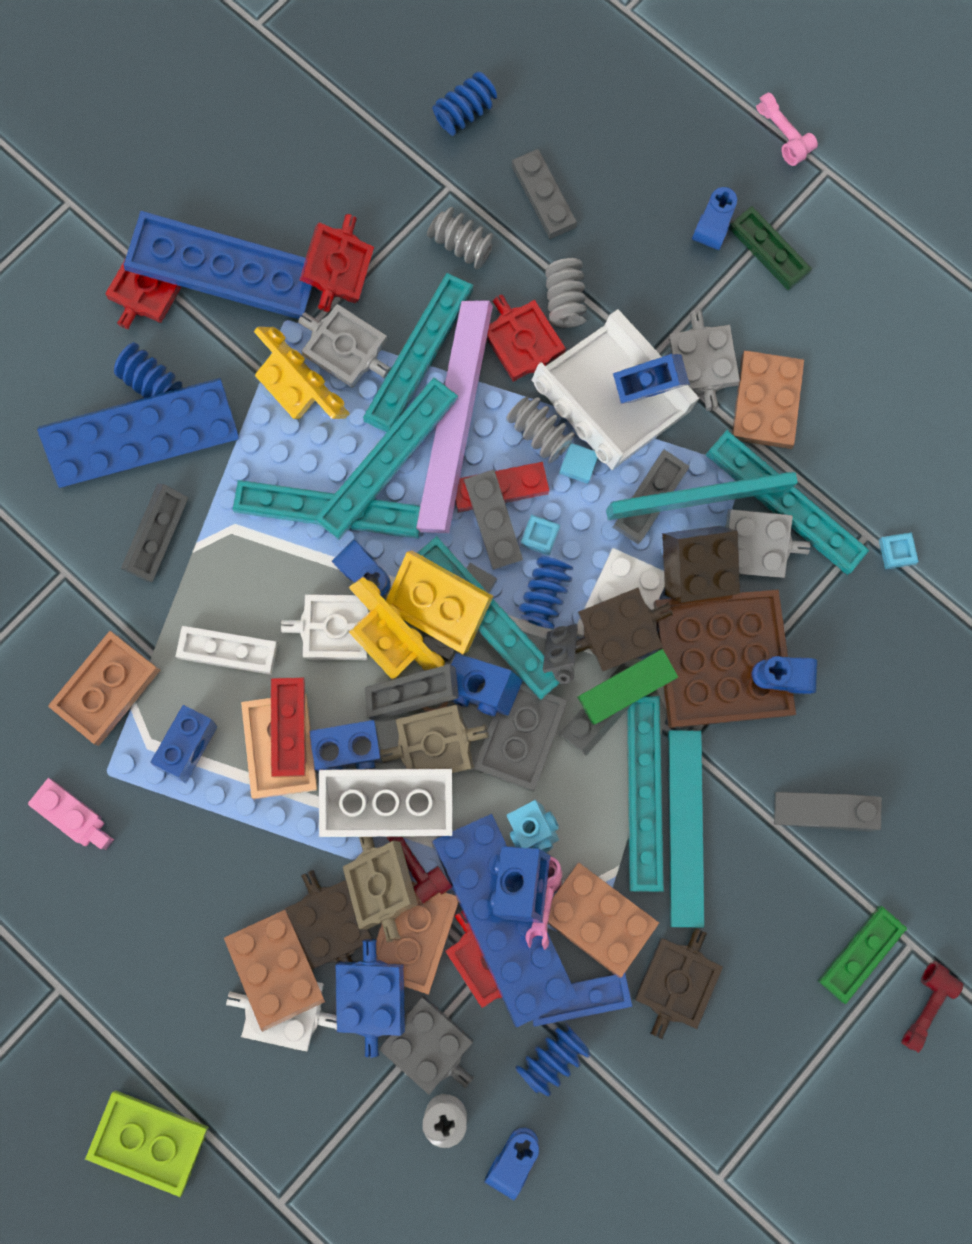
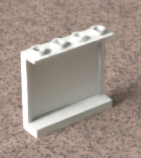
M619 309L609 315L603 327L547 366H544L542 362L538 364L532 378L537 391L551 401L557 413L568 420L575 428L579 438L586 441L593 448L598 459L607 464L611 470H614L690 413L699 399L687 385L640 401L621 404L613 373L662 356Z

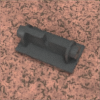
M577 624L566 627L559 626L551 631H547L543 672L552 671L555 678L561 684H567L574 678L572 666L575 665Z

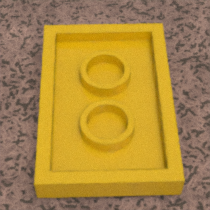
M411 550L406 552L386 602L395 606L400 611L402 620L461 654H465L469 651L493 599V595Z

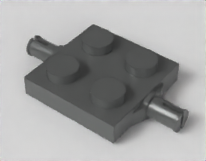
M424 995L412 1009L405 1012V1032L401 1036L390 1035L379 1048L387 1058L428 1095H430L440 1081L450 1075L464 1088L474 1079L473 1076L459 1065L462 1055L474 1040Z

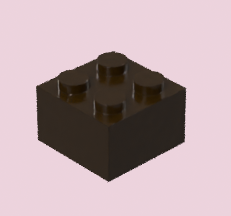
M712 526L662 533L665 596L683 603L740 594L737 530L723 526Z

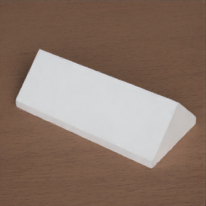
M452 769L319 770V837L452 836Z

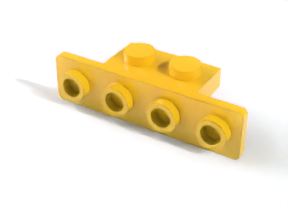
M259 326L255 329L254 333L272 352L255 376L293 419H300L314 401L332 419H346L350 413L344 407V401L337 394L329 391L324 385L325 381L322 376L311 370L304 363L305 358L303 355L284 341L286 338L280 330L275 327Z
M362 577L349 586L350 590L370 610L349 633L391 679L396 678L413 660L424 671L445 665L442 657L436 652L431 651L423 643L424 640L417 630L410 628L402 620L400 611L382 598L379 588L373 582Z

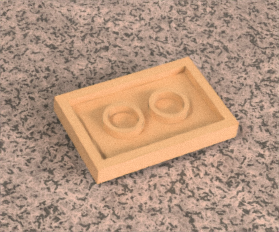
M305 693L306 777H271V698L241 702L251 798L254 800L317 791V776L309 733L311 725L307 694Z

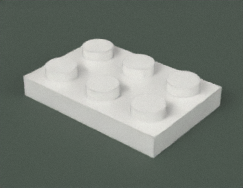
M612 548L584 609L638 587L645 604L652 610L654 609L653 602L659 600L665 587L664 571ZM579 619L577 623V636L583 638L584 627L581 619Z

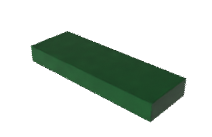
M753 206L730 223L729 229L788 291L810 274L812 268Z

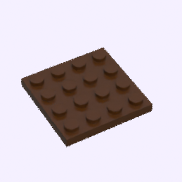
M779 589L742 592L736 595L683 603L674 599H662L653 602L654 608L669 603L671 608L659 614L669 610L673 611V616L656 622V631L663 646L659 650H664L678 675V678L663 686L669 728L796 715L793 693L784 690L760 688L752 678V670L756 663L775 656L788 657Z

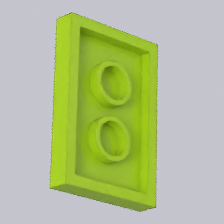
M115 1090L110 1096L85 1160L181 1197L209 1127Z

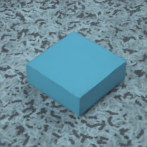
M571 443L559 474L589 484L598 460L595 451Z
M531 514L520 546L550 556L560 524Z
M912 532L881 537L879 539L885 569L916 565L919 562Z

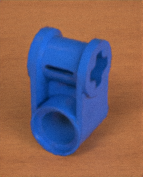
M720 187L714 190L691 240L720 250L730 226V219L737 205V196L733 190L727 187Z
M355 539L332 560V563L349 580L355 582L362 577L369 580L370 577L374 576L378 578L380 583L378 588L382 597L390 590L391 581L387 573Z
M771 657L768 660H762L755 664L752 670V678L756 685L764 689L784 690L798 694L816 693L817 660L800 657Z
M526 1127L514 1130L484 1179L486 1184L513 1201L524 1186L529 1171L538 1157L539 1144L536 1133ZM525 1140H528L530 1151L524 1149L522 1153L518 1152V1144L516 1142L522 1144Z

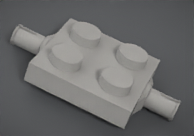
M338 304L321 321L314 319L306 312L299 318L298 323L312 331L310 340L301 351L305 358L351 388L355 386L361 376L369 369L382 376V378L387 377L391 367L377 359L378 353L388 341L385 334Z
M694 310L690 312L692 329L669 335L671 353L682 354L690 383L688 386L694 393L704 394L706 411H711V407L713 410L719 408L716 392L726 387L739 386L740 379L730 325L704 327L702 310H697V318L696 311Z
M728 509L725 527L738 531L739 574L785 578L786 564L790 553L809 554V549L798 548H810L809 541L792 540V515Z

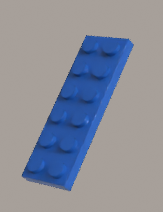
M140 211L124 262L125 271L299 319L306 312L313 287L299 280L306 260L304 257L144 211Z
M221 378L57 421L37 428L59 488L239 439L238 430Z
M490 814L452 831V836H441L433 840V847L453 887V891L515 1027L517 1028L578 998L549 935V945L545 950L542 946V936H535L529 948L525 936L532 927L533 922L504 920L493 915L491 895L493 890L496 889L498 877L495 872V863L497 857L500 856L501 846L507 847L493 815ZM522 877L518 878L514 884L515 892L519 891L523 886L524 881Z

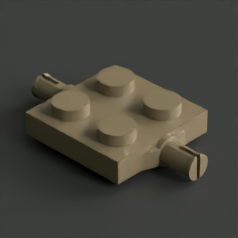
M460 704L396 719L399 733L398 746L381 749L380 755L393 753V755L381 757L383 763L401 759L406 769H452V773L474 768L470 751L471 742L489 738V732L476 734L477 732L488 730L486 724L468 729L463 721Z
M359 837L363 852L355 861L343 866L358 928L367 930L382 923L386 942L396 941L400 939L395 919L402 912L418 905L401 843L391 841L382 847L375 848L372 837Z

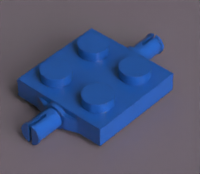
M365 939L362 941L363 960L358 962H339L336 964L337 1032L356 1033L364 1036L365 1057L370 1056V1058L379 1056V1036H401L405 1032L404 964H387L377 960L376 939Z

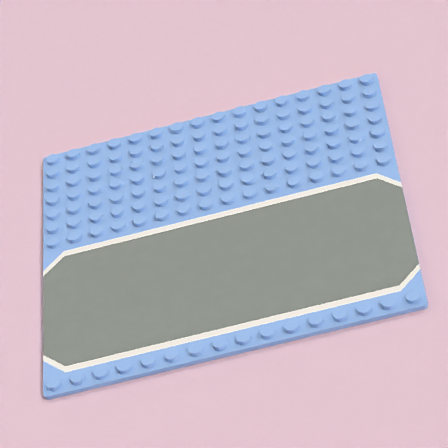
M290 320L285 321L280 330L286 338L284 341L291 348L302 354L301 351L310 340L312 331ZM381 350L378 353L377 359L392 368L398 355ZM305 358L304 363L311 370L322 376L325 381L324 385L330 392L337 394L344 401V407L350 414L346 419H332L314 401L300 419H293L261 382L259 383L239 433V439L236 441L151 656L150 662L159 668L160 672L132 705L109 762L107 774L119 780L355 861L363 852L359 837H319V773L317 771V791L254 800L251 798L241 702L271 698V678L304 677L311 731L371 720L367 718L365 687L424 671L413 660L396 678L391 679L369 654L368 660L303 659V640L301 634L282 633L281 621L301 620L305 607V595H355L349 588L354 582L349 580L332 563V560L355 539L387 573L391 581V589L406 552L411 550L416 553L419 552L437 536L465 568H467L469 563H472L497 578V582L490 592L493 595V599L536 647L545 654L547 631L553 629L543 628L527 622L520 617L522 614L518 610L520 604L526 603L523 599L524 593L531 592L527 586L529 581L535 580L532 572L534 569L539 568L536 564L539 557L555 558L573 567V570H566L565 572L573 578L572 582L561 583L562 586L568 589L567 594L557 593V597L564 601L563 605H553L552 607L559 613V616L548 617V620L555 625L554 629L559 626L566 627L577 624L580 619L578 611L585 608L612 548L664 571L662 533L712 526H726L728 509H732L735 499L662 511L639 544L612 528L617 519H607V507L612 501L632 498L664 449L690 466L674 491L735 481L706 455L658 439L652 440L614 470H611L607 464L598 459L589 484L559 474L568 448L560 457L548 464L550 457L542 458L540 456L541 448L533 449L531 446L532 440L527 441L523 438L524 431H516L514 428L515 422L509 423L506 421V417L511 409L525 396L478 381L460 478L478 475L491 470L498 471L543 462L549 487L548 495L505 503L523 558L522 561L492 570L474 511L469 510L458 513L456 502L449 533L420 532L419 539L349 529L338 540L318 524L234 513L232 509L238 480L335 494L387 433L363 421L364 414L385 378L369 369L361 376L355 386L351 388ZM430 366L406 409L433 377L445 385L447 371ZM540 401L537 406L538 409L545 406L549 407L546 418L553 415L558 416L554 424L555 427L563 423L567 425L562 433L564 436L571 432L575 434L571 443L593 450L586 441L579 438L575 428L566 418L561 417L557 413L553 405ZM436 426L375 497L376 500L421 506ZM531 514L560 524L550 556L520 546ZM370 577L369 581L379 587L378 578ZM665 587L660 595L659 600L672 599L670 597L665 596ZM390 590L388 591V593H387L386 595H384V596L382 597L385 601H386V599H387V596H388ZM404 621L410 628L417 630L423 637V640L425 639L427 633ZM182 626L276 641L278 647L272 675L177 659L175 656ZM477 631L469 651L461 654L512 670L516 674L479 631ZM589 649L575 656V665L572 666L574 678L567 684L560 683L550 692V694L568 701L534 792L476 771L473 768L452 773V831L492 814L507 847H515L510 837V832L513 831V828L507 818V814L536 800L544 806L546 813L552 812L559 825V829L555 831L559 841L552 844L553 848L547 854L560 863L562 870L561 886L576 865L580 863L613 888L629 837L627 710L586 756L563 739L560 733L583 708L577 696L609 679L620 665L602 672L596 656ZM659 649L647 653L638 658H635L631 661L625 662L624 664L630 667L636 664L637 662L645 659L646 657L652 655L653 653L659 651ZM455 651V653H454V655L452 656V658H451L450 661H448L447 659H445V658L442 657V659H443L444 662H445V665H448V664L451 665V664H452V661H453V659H454V657H455V654H456V653L461 654V653L458 652V651ZM485 682L479 685L477 692L484 688ZM663 686L646 695L660 696V733H662L667 717ZM448 701L447 707L456 705L455 703ZM442 703L435 704V705L428 706V707H429V708H432V709H435V708L440 707V706L442 705ZM469 703L468 707L460 706L463 721L468 729L484 724L489 728L493 716L477 710L478 706ZM182 705L211 718L217 725L215 733L186 784L158 770L150 763ZM422 708L375 720L380 751L381 749L398 746L399 733L396 719L424 713ZM486 730V731L477 732L476 734L485 733V732H487V730ZM366 739L357 741L354 746V752L357 755L367 754L371 749V742ZM484 739L471 742L470 751L474 765ZM326 746L322 752L323 759L326 761L334 760L339 754L338 746ZM393 753L381 755V757L393 755ZM401 759L383 763V761L375 763V769H406ZM356 767L346 768L343 770L356 769ZM386 836L372 837L375 848L389 843ZM402 836L426 873L438 865L448 880L432 844L433 840L441 836ZM409 871L411 881L416 882L411 872ZM453 888L446 892L455 895ZM547 924V928L555 930L553 927Z

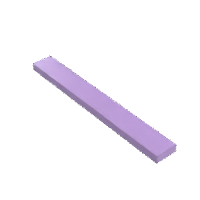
M489 300L461 301L445 386L458 395V400L436 426L416 527L420 532L449 533L493 308Z

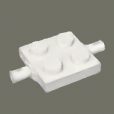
M305 595V607L301 620L281 621L282 633L301 634L303 640V659L368 660V653L349 633L369 612V609L356 595Z
M317 982L322 993L324 984ZM232 991L228 994V997L240 999V1002L227 999V1006L245 1009L246 1020L241 1036L243 1038L308 1052L312 1034L318 1025L337 1030V1023L326 1021V1019L337 1021V1015L321 1012L320 1004L262 1032L247 995Z

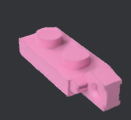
M50 778L44 782L28 802L31 808L83 846H87L92 842L101 850H107L114 841L113 838L101 830V827L104 825L101 816Z

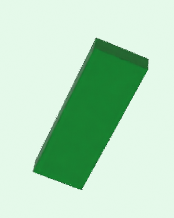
M661 649L577 697L591 723L595 725L678 678V675L664 650Z
M878 906L818 979V982L839 1001L847 1004L907 930V927L883 906Z

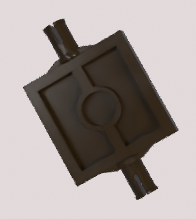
M637 587L578 611L584 627V637L577 640L576 646H581L576 648V654L589 649L596 656L603 672L662 648L663 646L656 631V622L673 616L672 610L659 614L671 608L669 603H666L651 610L645 604Z
M314 870L301 875L309 894L301 901L285 909L311 970L327 962H353L350 955L363 946V940H372L369 929L358 928L346 880L331 887L321 888Z
M694 928L687 946L676 945L660 938L634 1000L649 1006L658 1014L650 1034L662 1040L670 1021L682 1022L695 1029L698 1028L723 966L708 960L699 952L707 933L697 928Z

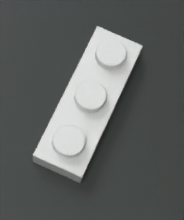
M182 626L175 657L181 660L272 675L278 643L276 641Z

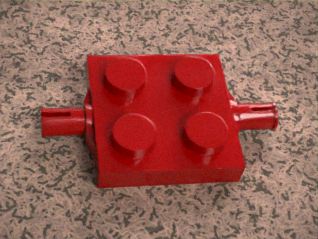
M351 214L345 215L341 229L331 228L320 222L315 226L299 279L322 291L318 309L322 310L324 308V312H330L334 297H340L354 304L359 300L374 246L360 241L353 234L357 218L355 216L351 218Z
M123 262L105 295L109 300L125 308L117 324L129 330L136 315L146 316L162 323L182 286L125 271Z
M499 295V299L498 297L493 299L492 302L501 315L495 322L489 324L487 341L513 382L529 373H535L538 364L541 362L544 366H547L552 360L565 353V346L535 300L522 307L511 309L503 295Z
M458 913L454 917L463 928L465 934L459 942L448 948L445 952L481 1008L502 996L469 924H466Z

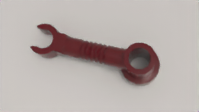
M386 836L389 842L397 841L401 843L407 867L418 883L413 886L414 891L423 904L438 893L443 895L453 888L438 865L426 873L402 836Z
M937 961L931 962L921 977V983L930 988L933 993L916 1023L911 1025L901 1041L903 1045L918 1053L923 1048L928 1035V1029L946 997L948 996L951 999L957 998L964 986L963 982L949 974L948 968Z

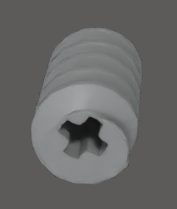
M451 206L434 218L428 228L427 236L429 238L435 237V241L438 244L445 243L446 250H454L457 257L464 256L467 264L474 262V267L477 270L483 266L491 253L493 233H489L485 238L481 237L484 227L480 226L475 231H472L474 221L471 219L463 225L464 214L460 213L456 218H453L454 207Z
M560 259L551 263L545 269V276L547 277L546 287L548 289L547 299L549 300L548 310L550 311L549 321L556 327L571 328L587 321L585 317L579 316L583 315L587 310L586 306L581 304L585 301L586 296L580 293L585 288L584 283L580 282L584 277V273L579 270L583 266V262L580 259Z
M525 397L511 409L506 417V421L509 423L515 422V430L518 432L524 431L523 438L527 441L532 440L531 446L533 449L541 448L540 456L542 458L550 457L548 460V464H550L570 446L575 434L573 432L565 436L562 434L567 426L565 423L557 427L554 426L558 418L557 415L549 418L545 417L549 407L545 406L538 409L537 406L541 401L539 397L531 401L528 399L529 397Z
M445 1094L437 1095L428 1103L425 1110L423 1132L433 1145L440 1148H450L457 1145L463 1139L467 1129V1111L464 1104L457 1097ZM441 1115H446L447 1119L451 1121L449 1126H444V1122L440 1120Z

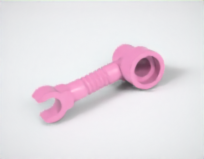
M769 92L759 98L761 103L756 105V109L761 115L771 119L782 133L786 135L789 142L782 146V156L789 165L795 166L805 160L808 153L817 148V139L812 133L801 136L779 110L780 108L775 97Z
M550 857L543 923L533 922L532 927L527 931L525 938L529 948L535 936L543 937L542 946L544 950L549 945L547 935L549 912L553 894L562 884L561 866L558 860Z

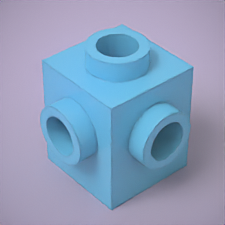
M534 800L507 814V818L513 828V831L510 832V837L515 847L540 849L547 853L553 848L552 844L559 841L555 832L559 829V825L551 811L546 813L544 806L538 801Z

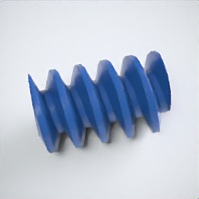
M476 72L472 78H467L463 85L456 86L454 92L449 91L445 95V99L439 98L436 104L433 105L432 110L441 127L451 136H454L456 134L454 125L461 130L465 128L463 118L472 123L474 122L473 111L480 117L484 114L481 105L488 110L493 108L491 98L496 100L497 92L485 74Z
M135 342L123 349L114 365L116 377L122 379L127 386L132 387L143 398L180 389L183 383L181 381L174 383L175 374L173 372L165 374L166 366L162 364L157 366V359L154 357L148 358V352L146 350L139 351V345Z
M544 556L537 559L536 564L539 568L534 569L532 572L535 580L529 581L527 586L531 592L524 593L523 599L526 603L520 604L518 610L522 614L520 617L527 622L543 628L554 629L555 625L548 620V617L559 616V613L552 607L553 605H563L564 601L557 597V593L567 594L568 589L562 586L561 583L572 582L573 578L565 572L566 570H573V567L558 559Z
M566 1022L567 1032L559 1028L555 1029L557 1041L549 1037L544 1039L548 1047L547 1051L538 1046L535 1048L538 1056L537 1060L529 1056L525 1057L528 1066L527 1070L518 1065L515 1067L521 1077L537 1094L540 1092L549 1097L551 1091L548 1083L550 1082L559 1087L561 1081L558 1073L566 1077L571 1075L567 1064L570 1063L579 1068L581 1063L578 1054L587 1058L591 1056L588 1047Z

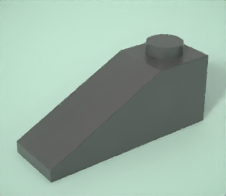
M775 792L774 825L862 832L881 830L882 797L851 794Z

